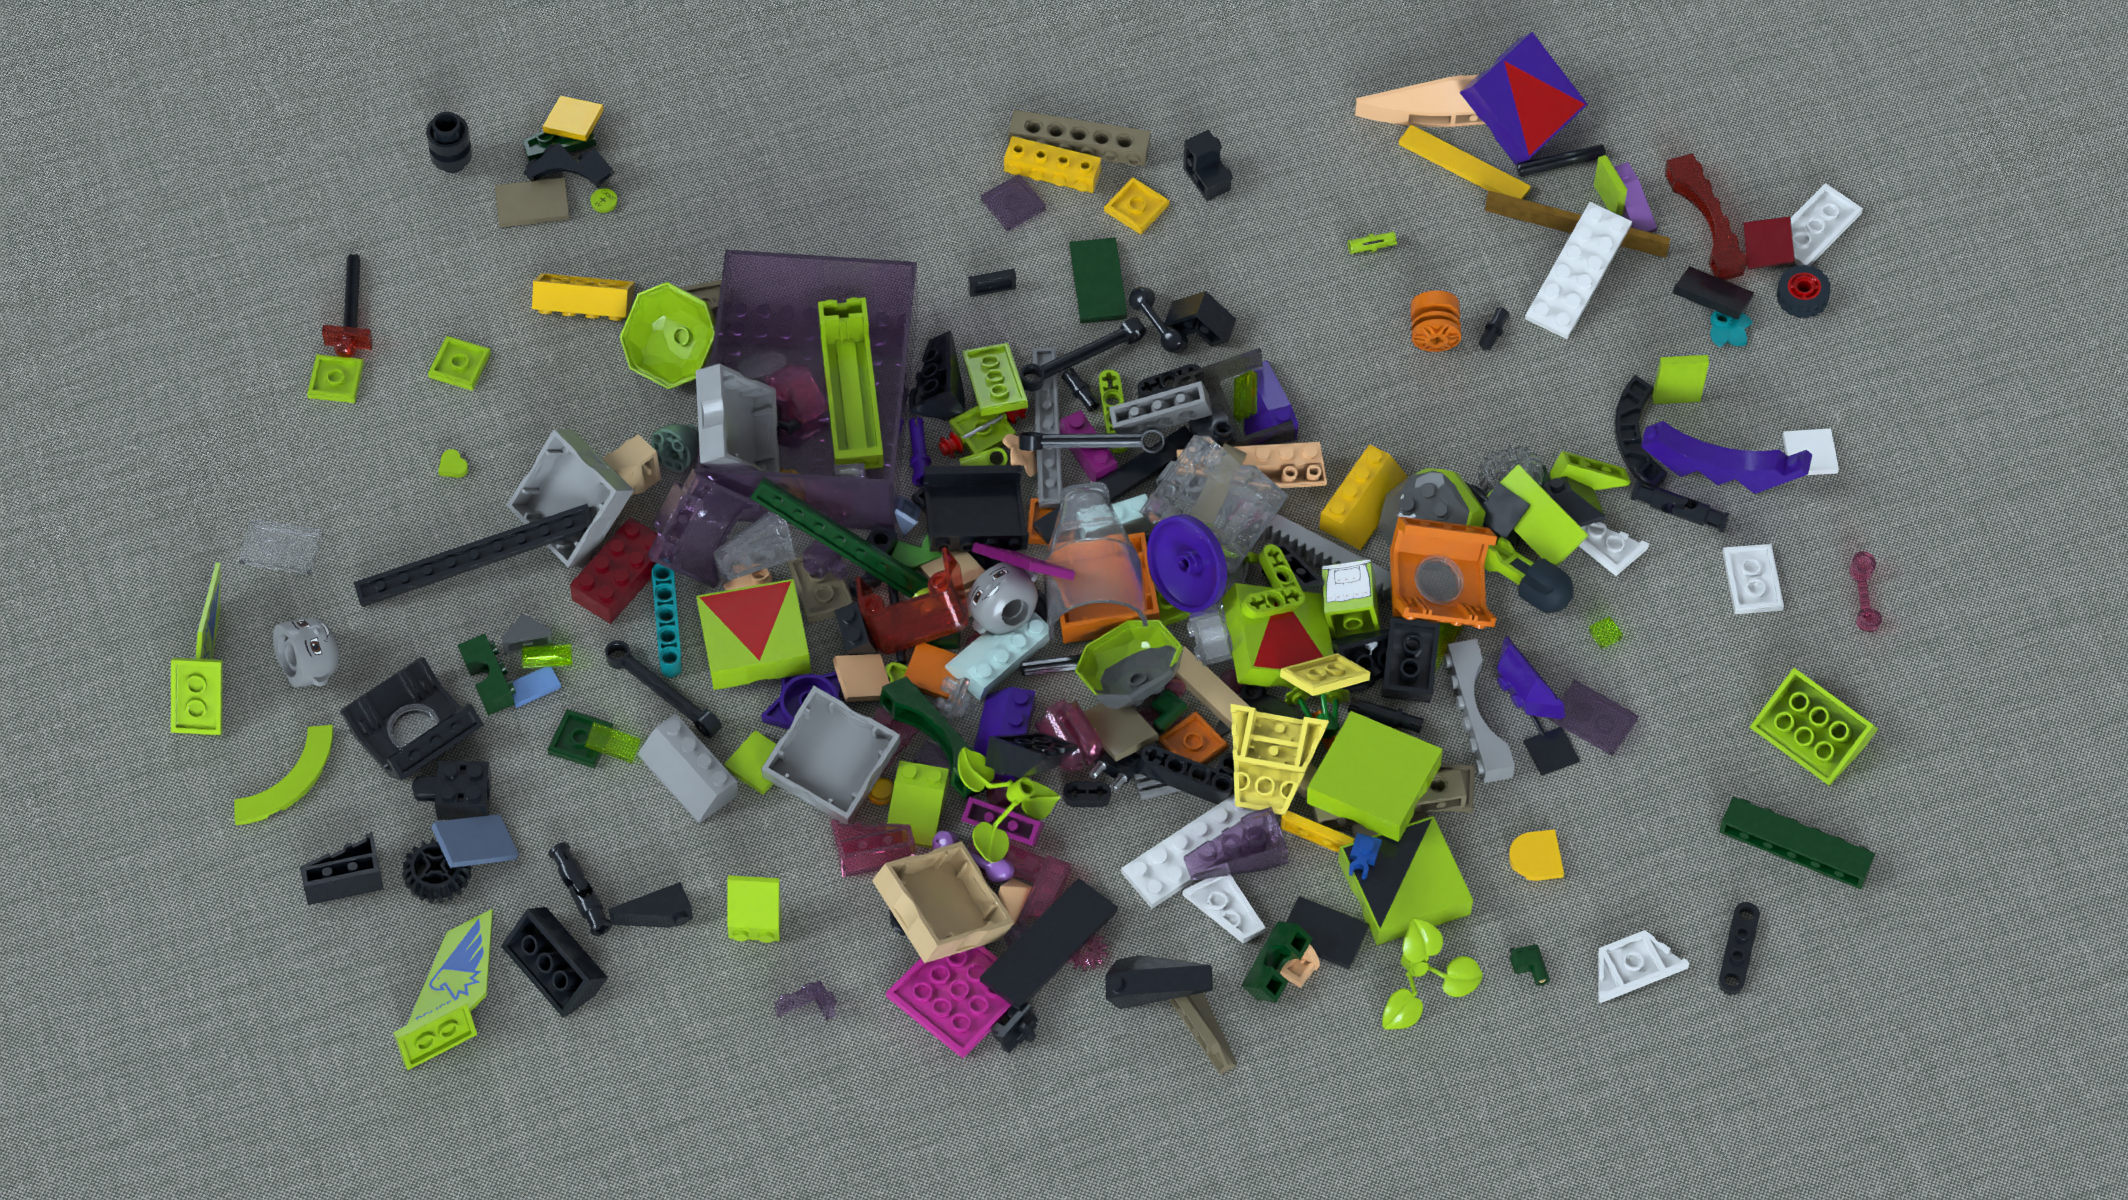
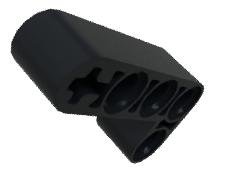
M1149 745L1142 750L1137 763L1138 771L1142 775L1214 804H1220L1229 798L1234 787L1233 753L1222 755L1217 768L1213 769L1158 746ZM1170 768H1173L1178 772H1173L1170 770ZM1193 778H1198V779H1200L1201 781H1200V782H1199V781H1196V780H1194ZM1217 787H1221V788H1223L1225 791H1221V790L1217 789Z

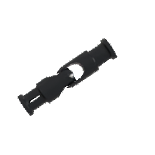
M1637 480L1631 495V500L1635 501L1637 499L1648 503L1651 508L1675 515L1701 526L1704 524L1718 529L1721 533H1723L1730 515L1728 512H1719L1711 509L1710 505L1678 495L1660 487L1653 488L1642 484L1640 480Z
M565 842L559 843L549 850V857L555 860L562 881L569 889L581 916L587 919L591 927V934L593 936H601L612 928V922L605 917L599 898L588 880L584 878V872L578 860L574 859L570 852V845Z

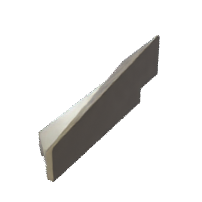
M1204 993L1168 1000L1220 1075L1237 1066V1062Z

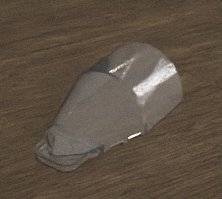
M1091 482L1065 487L1060 494L1061 506L1044 561L1074 570L1075 576L1073 581L1043 574L1049 638H1055L1054 625L1064 613L1091 603H1114L1127 606L1138 613L1143 626H1148L1141 559L1110 502L1107 486L1101 482Z

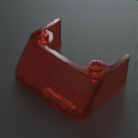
M946 547L941 549L945 570L936 572L930 577L928 581L929 593L885 607L883 599L879 595L874 594L860 576L855 577L861 614L875 646L881 653L892 654L959 632L968 625L969 614L961 567Z

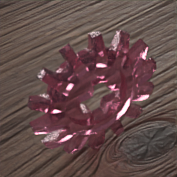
M1093 936L1086 943L1089 945L1091 952H1086L1083 955L1080 954L1079 950L1067 964L1073 961L1075 962L1073 968L1077 970L1078 966L1082 965L1083 971H1087V965H1091L1093 970L1096 969V961L1102 965L1104 961L1100 956L1107 957L1108 954L1101 950L1107 948V944L1099 943L1104 939L1103 936L1095 939Z

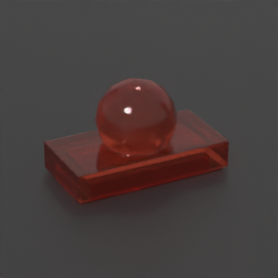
M323 325L322 336L324 345L334 346V351L339 357L350 358L356 353L357 349L372 350L373 340L370 329Z

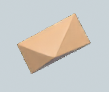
M1014 878L1004 883L997 895L1014 921V924L1009 929L1011 931L1035 892L1034 887Z

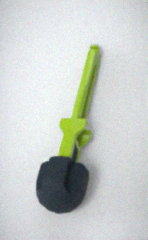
M1500 537L1495 546L1489 545L1484 569L1489 572L1498 571L1518 584L1519 597L1545 613L1558 612L1567 607L1573 598L1574 588L1571 577L1545 558L1533 563L1516 552L1510 541L1504 537Z

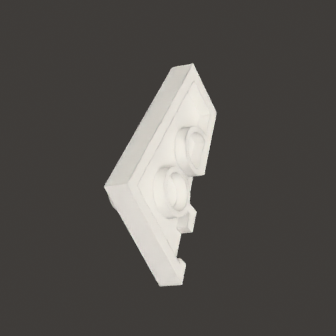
M1601 522L1581 527L1589 536L1579 547L1615 576L1621 573L1649 547V543L1642 540L1637 542L1628 538L1629 535L1622 531L1617 533L1607 529L1606 525Z
M1227 869L1183 890L1182 895L1242 943L1265 933L1266 928Z

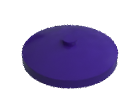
M1177 514L1161 520L1153 528L1147 545L1148 566L1157 589L1170 604L1185 612H1200L1212 607L1222 597L1227 582L1226 560L1218 539L1202 521L1193 516Z

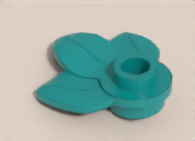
M1714 311L1710 317L1712 325L1710 337L1718 347L1724 346L1727 342L1734 346H1745L1747 344V335L1744 329L1751 326L1753 321L1744 313H1742L1739 319H1735Z

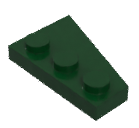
M543 130L523 140V147L529 162L535 158L538 160L544 155L543 151L553 143L556 145L559 142L568 153L597 146L593 131L587 141L544 133Z

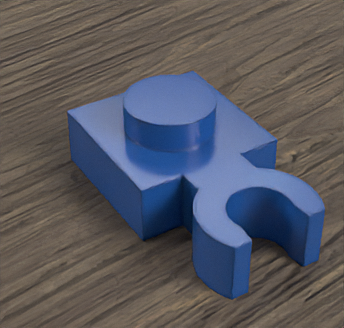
M1357 833L1350 854V859L1354 860L1349 867L1350 876L1353 875L1355 869H1361L1363 871L1362 879L1365 880L1367 878L1368 864L1375 865L1382 843L1381 839Z

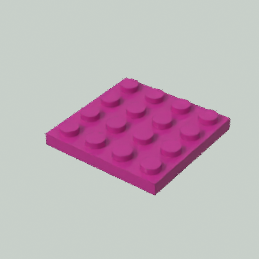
M984 946L924 963L920 958L886 992V997L962 1059L991 1031V1028L997 1022H1000L1006 1016L1007 1010L1012 1006L980 982V976L998 959Z

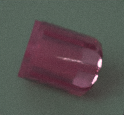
M1065 699L1054 703L1045 709L1048 714L1039 723L1035 720L1034 726L1038 733L1044 732L1078 744V749L1059 765L1063 770L1077 771L1083 769L1081 760L1089 766L1101 754L1102 740L1076 700L1075 703H1067Z

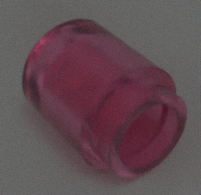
M994 780L991 783H1002L1005 781ZM1008 787L987 788L988 802L1008 808L1012 804L1006 796ZM1022 802L1019 803V804H1018L1017 806H1015L1014 808L1019 807V806L1022 804Z

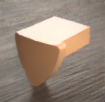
M1309 944L1301 960L1292 959L1288 961L1280 971L1284 978L1300 988L1312 972L1320 967L1319 958L1313 947Z

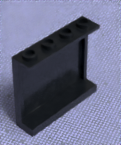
M1021 465L924 466L922 484L930 552L972 551L973 544L976 542L1012 551L1027 550L1029 532H1026L1020 486Z

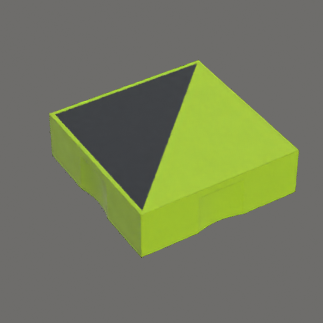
M1434 816L1408 824L1399 842L1381 834L1371 836L1381 839L1382 843L1375 865L1368 864L1369 871L1365 880L1362 879L1363 871L1361 869H1355L1353 875H1349L1350 864L1354 861L1350 859L1354 842L1340 847L1339 865L1351 891L1360 902L1363 917L1366 923L1369 924V930L1377 946L1405 937L1412 917L1425 920L1433 926H1438L1471 914L1473 898Z

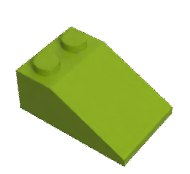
M899 761L884 837L885 840L933 849L932 841L939 830L949 788V769Z
M728 875V937L736 941L759 940L764 943L780 941L782 923L780 879Z

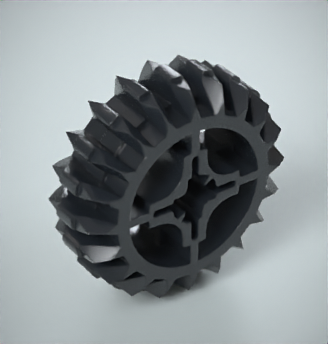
M433 837L429 844L422 840L420 848L413 846V853H407V861L403 862L404 871L402 872L405 886L410 889L413 896L418 895L421 902L428 897V901L431 904L435 899H438L442 904L443 898L446 897L452 901L454 893L461 896V888H467V880L471 878L470 870L472 866L457 867L454 875L451 877L449 871L452 868L449 867L439 843L435 842ZM423 864L425 869L422 871L423 874L418 877L417 872Z

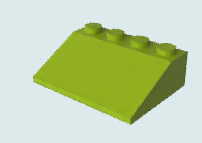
M1796 668L1791 670L1749 727L1829 786L1860 754L1878 730L1872 723Z

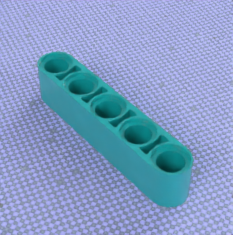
M660 562L652 568L660 671L664 676L673 678L682 671L675 576L671 564Z

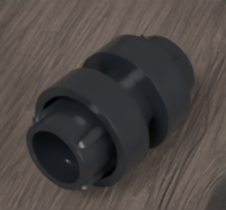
M441 112L435 115L426 128L431 161L437 168L447 173L459 172L464 169L472 157L468 125L462 117L452 112Z

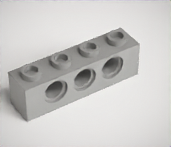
M1202 381L1109 407L1113 429L1116 433H1142L1148 427H1156L1161 430L1189 422L1190 420L1213 415L1209 394Z

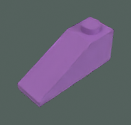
M1626 162L1615 166V170L1627 188L1622 216L1632 221L1631 228L1650 233L1657 231L1656 223L1639 179L1630 164Z

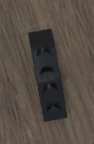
M559 142L556 145L554 143L549 145L543 151L544 155L538 160L536 158L531 160L525 166L526 170L523 172L530 181H536L542 176L556 172L574 173L588 179L597 188L615 174L595 148L592 151H585L579 157L580 161L576 163Z

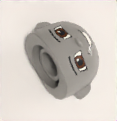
M1005 562L998 563L983 572L972 585L966 600L967 609L974 619L972 623L974 630L980 634H983L985 631L1005 634L1024 626L1032 617L1038 600V592L1034 581L1037 579V573Z
M298 618L279 623L275 626L273 631V647L276 659L291 685L296 688L325 685L329 677L336 671L339 663L338 645L329 626L317 618Z

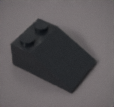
M1399 618L1390 619L1381 697L1431 702L1440 623Z

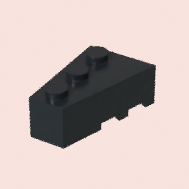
M373 832L366 834L365 839L353 845L351 842L344 845V849L330 855L327 853L300 867L308 905L384 889Z

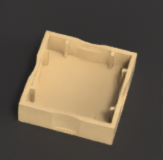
M962 841L934 849L924 855H912L887 862L872 880L924 963L1000 941L1014 924V921L996 893L986 883L981 870Z

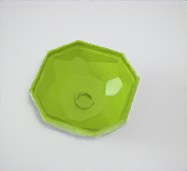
M665 282L637 294L620 334V340L629 369L666 389H673L696 380V370L705 368L719 338L720 330L708 302L670 282Z

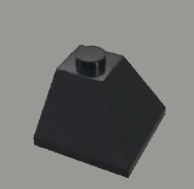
M1567 476L1543 482L1544 490L1580 527L1606 520L1593 488Z

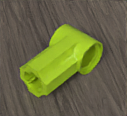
M995 447L959 458L961 466L993 465L990 461V455L994 451H999L1004 456V460L1000 465H1006L1008 457L1006 451Z

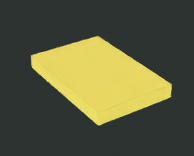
M1337 653L1281 669L1280 677L1314 696L1369 681L1370 672Z

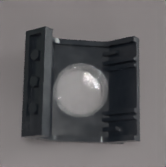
M419 657L339 710L350 728L349 732L389 777L398 780L405 779L484 725L472 704L468 703L461 707L442 687L424 657Z

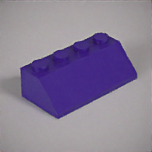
M1009 687L988 694L973 749L986 757L989 736L1029 733L1035 710L1036 691ZM994 769V779L991 783H1002L1009 780L1015 783L1018 780L1017 777L1012 775L996 774ZM1000 787L999 789L1007 790L1008 787Z

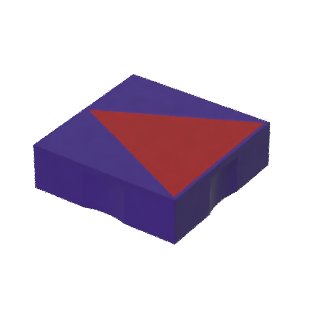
M1533 32L1518 38L1497 58L1489 69L1480 73L1459 92L1476 115L1490 128L1496 141L1515 165L1529 160L1588 105Z

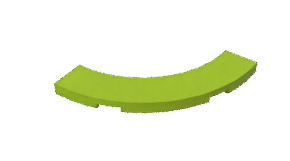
M333 724L308 727L306 744L299 761L280 782L256 795L234 799L236 826L261 821L280 810L284 811L301 799L313 787L323 773V768L331 754L334 736Z

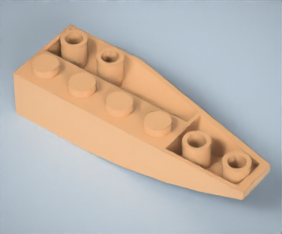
M1478 75L1447 77L1356 98L1355 116L1375 121L1420 127H1456L1486 124L1476 115L1459 93Z
M1320 442L1234 447L1247 453L1234 482L1273 488L1327 486ZM1223 447L1177 450L1179 472L1208 477Z

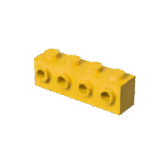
M1012 136L1004 156V172L1029 177L1036 181L1041 180L1053 183L1057 186L1074 188L1081 192L1093 193L1101 173V158Z

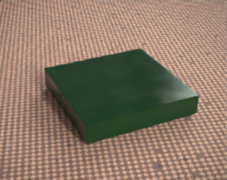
M567 709L548 748V754L595 769L613 731V723Z

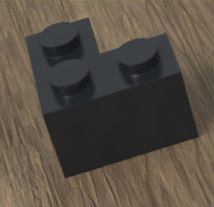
M1209 130L1184 141L1183 160L1184 171L1206 201L1230 191L1231 180L1233 179L1230 169L1224 167L1220 159L1221 142Z
M1204 291L1172 301L1164 324L1169 329L1181 330L1186 335L1197 333L1210 346H1215L1228 342L1236 318L1220 305L1212 295Z

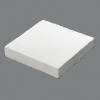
M1831 428L1783 431L1782 438L1787 456L1804 450L1813 454L1808 475L1838 473L1839 467Z

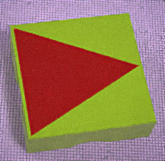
M794 579L696 596L713 690L746 685L763 679H780L812 673Z
M1235 583L1223 596L1222 603L1227 629L1232 639V655L1239 684L1266 687L1283 686L1293 689L1296 687L1295 685L1280 677L1281 669L1334 654L1329 627L1324 613L1322 594L1303 591L1305 600L1297 610L1251 619L1246 617L1241 611V603L1249 594L1273 588ZM1268 598L1271 605L1278 607L1274 599Z

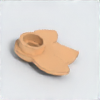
M1007 434L1002 442L1011 449V465L1024 466L1028 476H1034L1037 473L1036 451L1020 450L1019 437L1014 434Z
M749 564L734 565L732 569L736 578L723 586L725 590L772 583V575L764 567H755Z

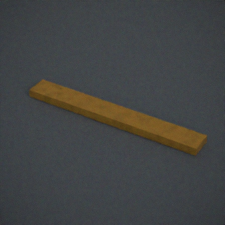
M1492 191L1488 192L1485 211L1571 234L1582 216L1581 214ZM1630 227L1620 246L1666 258L1671 238Z

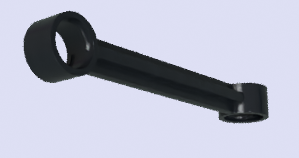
M1132 317L1126 320L1119 330L1044 365L1027 364L1021 369L1020 374L1023 388L1027 391H1037L1042 388L1045 379L1124 342L1128 344L1138 342L1145 336L1147 329L1138 317ZM1028 374H1035L1040 379L1037 381H1029L1024 376Z
M1148 427L1142 433H1019V449L1025 451H1036L1043 448L1142 447L1148 453H1157L1163 448L1165 443L1162 431L1156 427ZM1150 432L1158 433L1162 439L1160 445L1155 448L1147 447L1144 444V437Z
M615 640L606 646V661L610 667L614 669L624 668L694 722L695 727L702 735L712 738L722 728L721 722L709 710L702 711L631 656L630 648L626 642ZM617 650L627 653L621 659L610 657V654Z

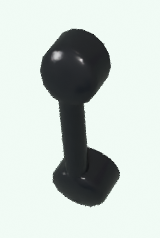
M1141 286L1133 289L1129 296L1130 306L1133 309L1144 312L1161 334V345L1166 351L1182 353L1188 345L1187 336L1181 330L1168 329L1153 310L1152 306L1155 301L1154 291Z

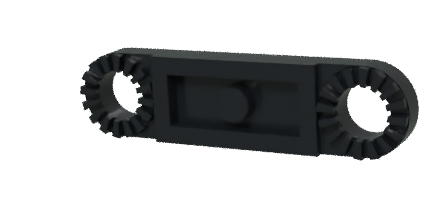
M1750 902L1738 904L1732 918L1718 980L1720 990L1728 995H1736L1742 991L1747 975L1760 917L1759 909ZM1744 910L1747 912L1748 910L1754 918L1744 920L1739 913L1744 912ZM1731 976L1736 978L1739 984L1729 986L1724 979Z

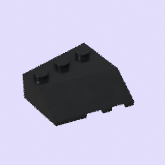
M1044 732L989 736L985 766L995 769L996 774L1012 775L1017 778L1027 777L1057 768L1078 749V744Z

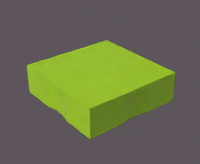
M1351 711L1307 787V804L1338 817L1353 820L1366 829L1399 842L1414 815L1418 801L1427 792L1441 767L1443 749Z

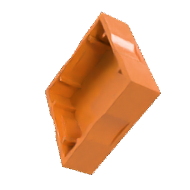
M1144 532L1109 537L1095 542H1076L1047 547L1050 563L1074 570L1075 572L1074 581L1051 576L1063 644L1097 639L1127 620H1160L1155 586L1148 566L1147 544Z

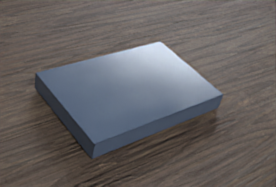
M500 814L437 821L431 826L450 868L516 860L519 856Z

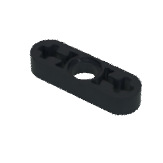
M1188 364L1145 378L1138 383L1137 396L1140 399L1199 381L1203 382V370L1197 364ZM1188 374H1192L1193 376H1196V378H1192V376H1188ZM1172 379L1177 384L1174 387H1167L1164 385V382ZM1145 388H1148V390H1149V391H1152V392H1151V393H1148V391H1147V390L1144 391V389H1145Z

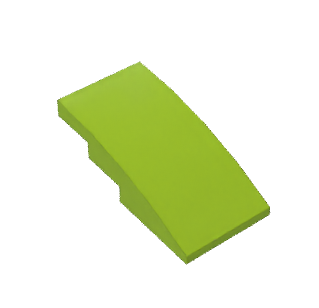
M1519 464L1500 482L1501 485L1531 505L1513 530L1542 559L1545 558L1558 567L1589 536Z

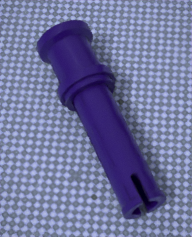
M917 417V426L915 425V418L910 419L908 422L913 454L910 459V466L913 468L914 475L911 479L915 486L923 487L924 466H931L932 462L926 450L924 421L922 418Z

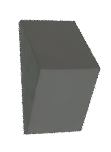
M523 613L502 637L504 655L553 647L551 629Z

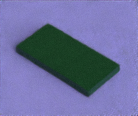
M1116 237L1070 241L1069 249L1080 323L1127 319Z

